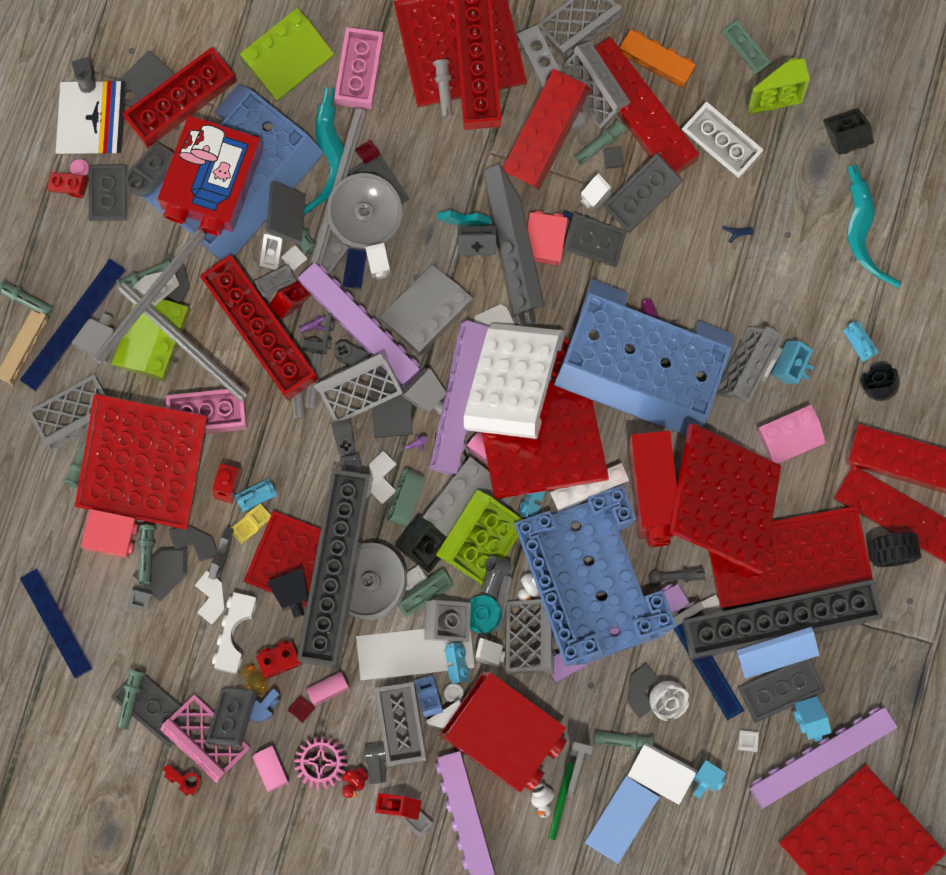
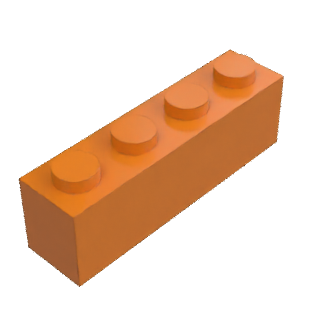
M630 29L620 46L627 59L682 89L686 87L695 71L696 64L690 58H683L677 55L675 50L662 47L658 41L647 39L640 31L634 32Z

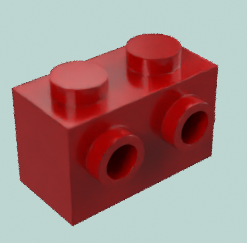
M288 641L278 643L277 648L272 650L270 648L263 649L256 656L265 680L301 666V662L297 660L298 655L292 642L288 643Z

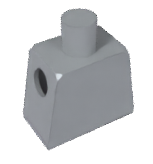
M103 313L99 322L89 319L72 341L73 346L95 356L114 332V329L109 327L113 318Z
M424 368L403 390L404 393L400 395L423 412H430L434 409L440 415L443 407L441 399L447 393L432 370Z

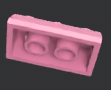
M812 404L763 425L757 431L770 461L777 464L826 443L820 421Z

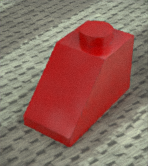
M297 281L280 290L269 307L277 316L283 319L297 310L312 295Z
M379 793L375 813L418 820L422 801L406 796Z

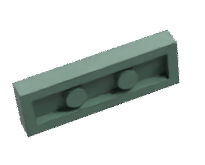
M738 20L722 30V34L755 75L771 65L770 60Z
M442 569L404 594L398 607L406 618L424 606L426 601L433 600L454 585L445 570Z

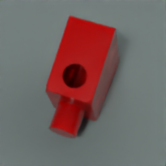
M220 463L212 489L214 499L233 504L243 469Z

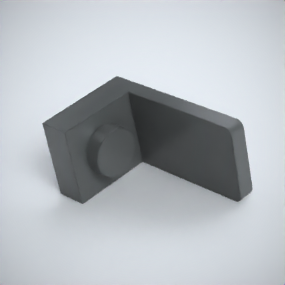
M327 314L323 342L316 338L304 340V351L327 354V349H331L332 338H329L330 331H334L335 320H332V314Z

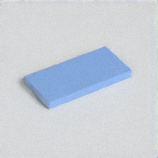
M812 627L736 650L745 679L820 656Z
M626 776L585 841V844L616 864H619L659 799V796Z

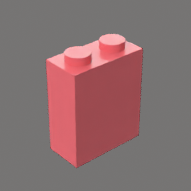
M542 211L530 212L527 229L536 263L561 266L567 226V217H564V215L558 213L546 215Z
M90 509L81 547L84 550L129 559V554H133L135 543L132 542L134 535L137 536L139 524H137L135 518Z

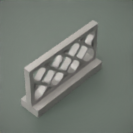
M569 0L537 25L540 30H544L547 39L560 52L562 58L567 60L575 52L576 46L592 41L624 16L622 7L613 0ZM585 1L584 9L574 8V3ZM587 2H598L597 10L587 9ZM600 3H609L612 7L608 10H600ZM562 12H570L569 20L559 19V15ZM573 13H583L582 21L572 20ZM586 13L596 14V19L585 21ZM548 23H556L555 31L546 30L544 26ZM558 23L569 24L568 32L557 31ZM571 24L582 25L581 30L570 32ZM557 35L567 36V40L560 45L556 41Z
M591 41L576 46L573 55L562 66V73L583 82L588 87L589 84L593 85V93L589 92L583 105L598 128L603 129L622 108L630 104V101ZM578 57L583 63V65H580L578 63ZM569 66L573 67V75L568 70ZM579 69H583V78L579 77ZM588 73L590 74L593 80L588 79ZM598 88L600 89L603 96L598 95ZM589 96L593 97V105L589 102ZM599 99L603 100V108L599 107ZM608 103L613 109V111L608 110ZM599 112L603 113V121L599 117Z
M748 327L721 378L716 395L740 399L744 403H750L784 337L771 327H766L765 329ZM747 360V363L742 366L741 363Z
M385 350L336 372L314 385L316 391L320 392L334 422L347 420L404 393L387 360L388 356ZM385 365L387 369L386 377L376 374L377 367ZM362 374L372 376L369 385L359 382ZM374 377L384 380L382 390L372 387ZM348 381L355 384L352 393L342 390L345 382ZM386 383L394 384L397 391L394 393L384 391ZM358 385L367 388L365 398L355 394ZM330 389L337 391L336 401L329 399L326 391ZM370 390L380 393L377 401L367 399ZM341 393L351 396L348 405L338 402ZM353 398L364 401L362 408L356 409L351 407ZM337 405L347 409L345 416L338 418L335 412Z
M94 374L27 411L49 452L79 437L88 430L94 394H97L99 390L101 395H105ZM94 381L96 385L94 392L85 391L86 385ZM71 393H80L77 402L68 400ZM83 394L92 396L89 405L81 403ZM57 401L63 403L60 412L51 410L53 403ZM66 404L75 405L73 414L64 413ZM79 407L88 408L86 415L82 417L77 416ZM39 411L46 412L43 421L35 419L34 414ZM50 413L59 415L56 424L47 422ZM62 416L71 418L68 425H60ZM45 426L54 427L53 433L45 437L43 433Z
M542 600L508 601L506 606V674L545 672L546 675H554V634ZM541 605V611L536 615L529 611L533 606ZM511 607H520L523 611L515 617L511 613ZM527 613L532 619L524 625L520 619ZM537 621L541 628L534 633L529 627ZM518 623L523 628L515 635L511 628ZM525 631H528L532 637L525 643L519 637ZM535 639L541 643V646L536 651L529 647ZM517 640L523 646L514 652L511 649V645ZM527 648L532 654L524 660L519 655ZM535 657L541 660V666L532 667L528 663ZM516 658L522 662L518 668H511V662Z
M578 742L573 743L570 756L577 759L567 796L573 797L582 760H590L593 750L592 746Z

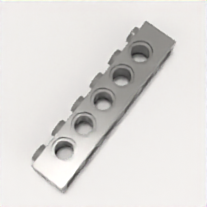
M535 25L517 33V41L543 90L553 69L563 72L560 62H556L553 57L555 53L552 46H548L545 41L547 37L544 30H540L538 25ZM540 45L542 48L540 50H534L532 49V46ZM548 61L550 64L544 67L540 65V62ZM583 110L579 112L568 135L585 128L587 117Z

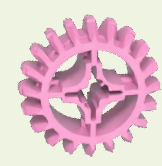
M321 736V742H318L317 737H313V744L308 739L306 740V743L309 745L307 748L304 745L300 746L304 750L303 753L300 751L296 752L298 756H301V759H294L295 763H300V766H296L295 770H302L297 776L301 778L305 775L302 782L305 784L310 780V788L314 786V783H317L316 787L320 790L323 783L324 788L328 789L327 782L335 786L334 778L341 781L338 773L344 774L345 771L341 767H347V763L341 762V760L347 759V756H340L344 749H336L339 746L338 742H335L332 746V738H329L327 743H325L324 736ZM319 747L316 757L306 759L311 750ZM325 747L335 753L337 761H332L325 757ZM322 754L323 761L327 763L319 769V765L314 762L319 760ZM305 765L316 768V778L307 773ZM336 767L330 776L322 779L326 768Z

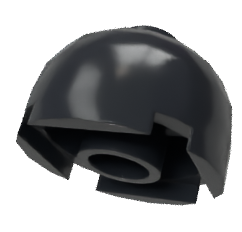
M880 363L870 367V371L862 374L860 379L865 394L875 401L889 400L896 395L900 387L898 371L896 368H892L890 364Z

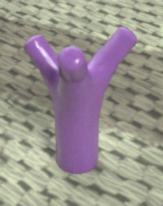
M316 315L311 322L299 326L301 334L313 329L325 331V327L319 325L326 319L325 316L320 318L319 315Z
M416 434L415 441L404 448L407 450L419 447L420 451H424L423 445L427 443L428 439L425 436L419 438L418 434Z

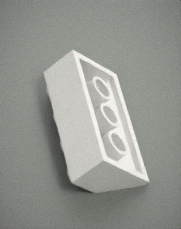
M708 102L682 128L685 134L737 178L748 172L763 156L764 150Z

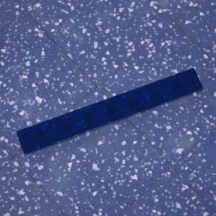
M111 259L108 260L21 377L20 381L35 392L39 389L70 347L74 338L116 285V279L122 277L126 271L123 267Z

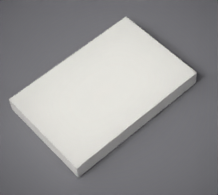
M645 742L627 777L680 804L698 770Z

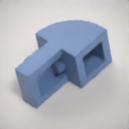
M433 675L414 680L424 717L443 713Z
M273 689L261 704L255 700L250 721L261 723L271 719L274 715L269 709H274L280 702L278 698L281 695Z

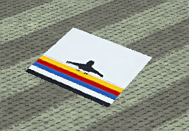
M126 81L95 82L96 88L90 93L81 92L78 82H60L56 154L121 153L122 113L124 112Z

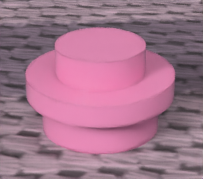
M77 159L72 162L70 171L75 175L86 176L89 172V165L85 160Z

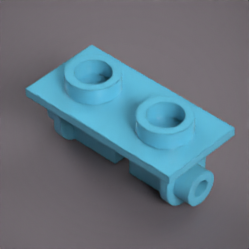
M859 321L852 322L848 325L849 327L842 330L862 362L879 353Z
M268 478L236 494L235 497L242 512H245L277 496V493Z
M545 491L525 494L524 500L519 506L520 518H530L538 515L541 506L535 504V500L542 502Z
M463 643L446 645L447 663L453 662L454 666L448 667L449 680H451L452 684L469 682V670L466 666V651Z

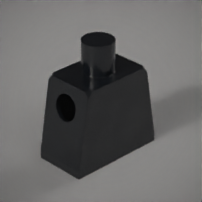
M302 569L267 581L283 611L291 609L294 618L305 615L302 604L308 602V593Z

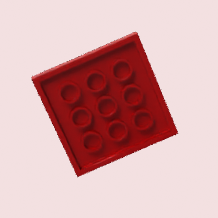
M273 511L243 582L273 594L267 581L302 569L309 598L321 529Z

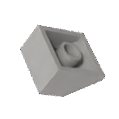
M442 600L426 601L424 640L469 642L471 603Z

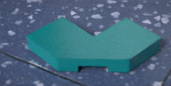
M449 210L439 212L437 220L453 225L484 226L491 223L490 217L480 213L463 215Z

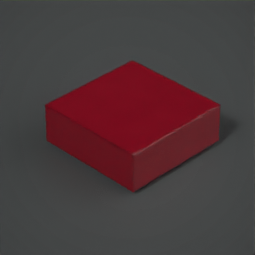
M371 140L355 150L364 164L381 155Z
M299 696L288 709V712L301 723H304L315 708L303 697Z

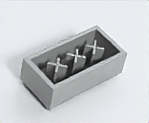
M414 682L375 688L387 767L391 768L426 762Z

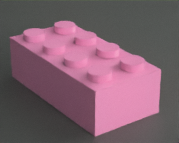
M346 27L334 96L335 105L373 110L384 44L383 32Z
M228 389L166 396L167 408L207 415L205 434L248 430L245 400L240 401Z

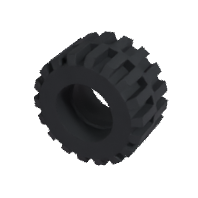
M916 533L888 534L876 537L869 542L873 566L892 567L916 562L922 557L918 534Z

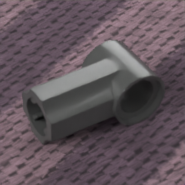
M493 555L489 556L486 561L487 574L481 591L493 596L498 595L504 576L508 575L511 571L512 566L509 559Z
M384 744L365 746L366 763H368L370 784L385 783L387 778Z

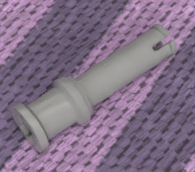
M448 59L433 62V65L436 67L435 81L439 85L442 118H447L446 110H448L449 117L454 116L449 85L452 76L449 75L448 64H450V60Z

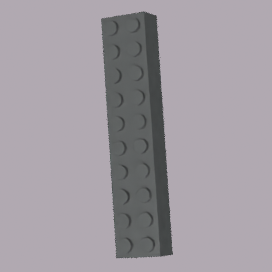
M332 469L297 660L301 663L339 669L373 483L371 475Z
M874 580L686 619L683 620L682 627L690 661L734 652L812 627L814 634L879 621L883 618L875 582Z

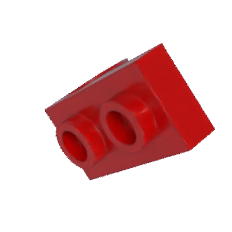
M51 172L47 190L68 194L76 198H83L88 179L83 175Z
M169 764L163 768V771L166 773L164 777L172 784L176 781L180 785L179 790L186 796L189 794L195 796L198 793L202 780L197 774L191 772L183 777ZM190 777H196L197 784L194 787H188L187 780Z

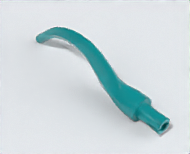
M324 88L322 105H318L315 122L317 144L329 161L330 172L326 185L320 195L304 206V215L308 214L330 196L344 151V147L334 128L336 108L333 107L335 89L331 88L329 97V88Z
M858 164L853 165V168L851 165L846 168L852 182L850 190L854 200V210L848 226V242L859 263L868 272L899 288L902 282L882 272L874 264L867 251L866 236L874 220V202L867 180L863 181Z

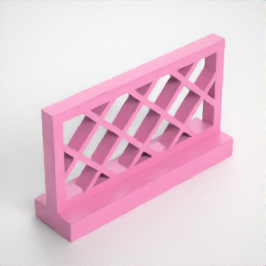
M194 694L175 714L162 724L160 730L217 783L249 751L250 747L243 741V750L240 753H231V746H228V753H217V745H214V753H206L203 750V744H207L206 740H203V730H209L210 727L203 726V717L213 718L214 713ZM193 701L200 707V713H189V705ZM177 717H186V726H178L174 720ZM189 717H200V726H189ZM189 730H200V740L191 739L189 737ZM217 757H228V765L224 769L218 764Z

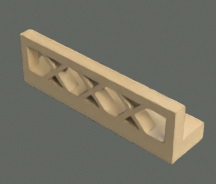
M31 310L0 367V380L14 386L49 322L46 314L42 312L39 314Z

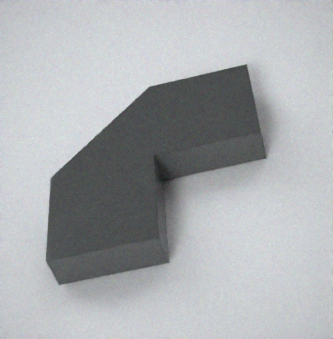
M166 253L161 263L167 260L172 261L174 256ZM184 263L175 273L179 286L166 296L178 304H181L190 289Z
M188 526L187 530L181 528L169 530L174 550L193 545L199 562L216 556L217 552L211 536Z
M227 527L221 537L218 552L211 563L208 576L210 579L215 580L223 567L224 557L231 545L234 533L233 528Z
M647 664L632 674L630 678L628 705L639 719L652 710L649 698L644 693V690L658 680Z

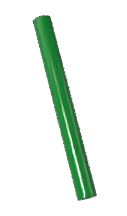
M567 762L548 836V839L556 840L574 763Z

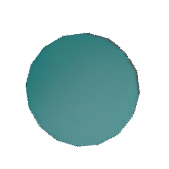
M482 595L476 596L468 602L471 603L470 630L479 634H487L499 626L502 619V609L494 598Z

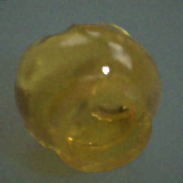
M254 665L243 667L241 675L244 679H247L243 689L255 690L258 695L264 694L268 688V682L265 681L263 674L259 671H254Z

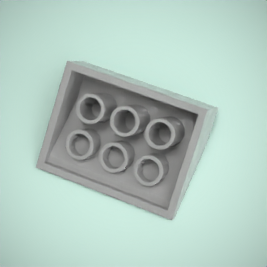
M431 265L379 319L418 356H421L473 304V298L453 280Z
M470 457L425 513L423 519L432 523L442 534L448 537L476 490L494 498L489 471ZM515 496L496 499V501L507 508Z

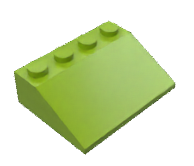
M298 8L240 53L241 61L277 102L334 56V53Z
M789 59L788 62L784 63L754 87L747 114L752 115L803 103L810 81L805 59Z
M162 300L153 307L183 334L191 313L187 306ZM143 313L119 342L111 365L166 382L179 345Z
M476 490L436 556L483 586L487 574V559L491 555L501 558L507 556L519 537L514 523L523 519L491 496Z

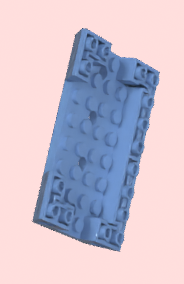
M240 84L234 88L214 113L224 120L220 124L221 126L260 138L263 152L234 232L223 229L221 236L204 232L206 236L199 243L220 261L230 254L234 258L267 220L270 183L275 181L294 189L324 154L309 135L251 89ZM266 123L273 125V129L269 132H265L262 129ZM164 180L152 192L141 196L162 214H164L165 210L161 209L157 198ZM187 218L185 224L179 225L193 235L199 229L201 222Z
M592 279L579 314L577 326L570 345L565 352L554 386L685 436L687 435L689 424L694 423L703 428L732 349L734 334L702 321H698L695 331L692 333L625 307L627 292ZM596 331L599 335L598 340H591L589 332ZM625 345H632L635 350L634 353L627 354L625 352ZM662 358L670 361L669 368L661 366L660 361ZM698 372L705 374L706 380L704 382L697 380L696 374Z
M624 485L587 497L588 502L555 514L547 511L514 523L565 666L593 662L658 639L677 627L664 591L661 590L647 595L644 599L620 535L622 530L637 521ZM577 522L582 527L579 531H573L571 525ZM587 557L595 560L592 566H586L583 563ZM604 592L608 597L605 601H598L597 595ZM612 628H618L621 631L617 637H612L609 632Z

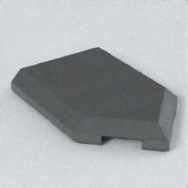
M174 547L159 548L151 556L150 584L142 585L147 590L152 591L151 594L159 602L187 575V547L174 550ZM146 562L144 563V571H146ZM139 569L133 574L137 580H139Z

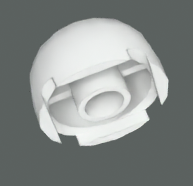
M663 681L652 689L649 698L650 707L661 720L677 719L689 707V694L679 683Z

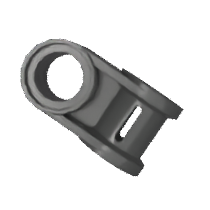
M90 57L71 61L80 91L83 93L92 92L96 88Z
M347 342L337 343L334 349L336 360L347 366H351L371 356L366 351L356 348ZM346 349V353L340 355V351Z
M350 419L331 423L339 455L341 457L354 455L355 445ZM344 445H348V451L344 450Z

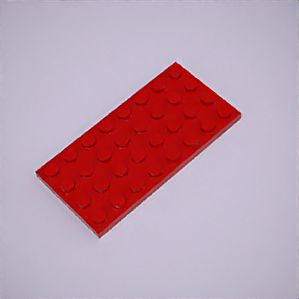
M857 506L772 521L765 570L760 574L708 551L720 610L873 580Z

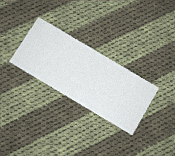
M425 629L356 636L360 680L448 671V667L454 666L453 662L447 663L445 649L446 645L452 643H463L466 651V666L468 669L474 668L471 631L469 642L424 640Z

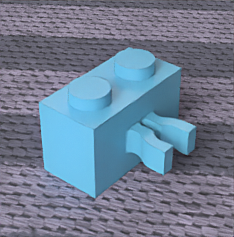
M786 341L771 375L785 384H798L801 378L809 380L810 376L806 375L804 370L811 371L814 369L812 365L807 364L813 349L801 341Z
M817 696L794 703L796 711L793 712L795 721L799 723L802 734L805 733L809 740L814 738L815 742L823 740V735L831 733L828 717Z
M706 760L693 779L699 783L693 795L700 799L706 789L714 792L716 789L719 791L727 780L724 778L726 773Z

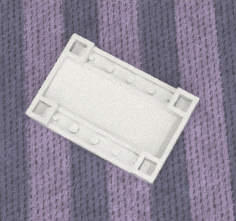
M492 323L486 333L466 405L464 428L468 431L537 439L542 423L540 414L557 351H561L565 337L564 331Z

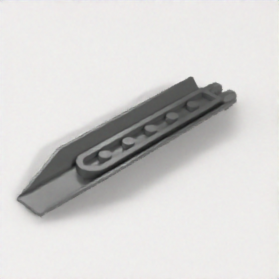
M500 164L484 170L492 225H496V244L512 317L516 318L518 326H526V319L532 325L536 322L534 309L544 307V300L521 198Z

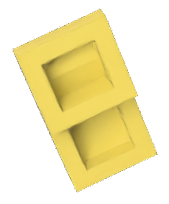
M261 503L231 527L234 530V537L242 545L269 522L271 515Z

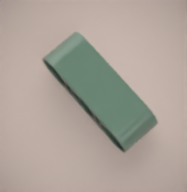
M407 468L404 469L387 513L388 521L402 527H406L409 524L424 483L423 475Z

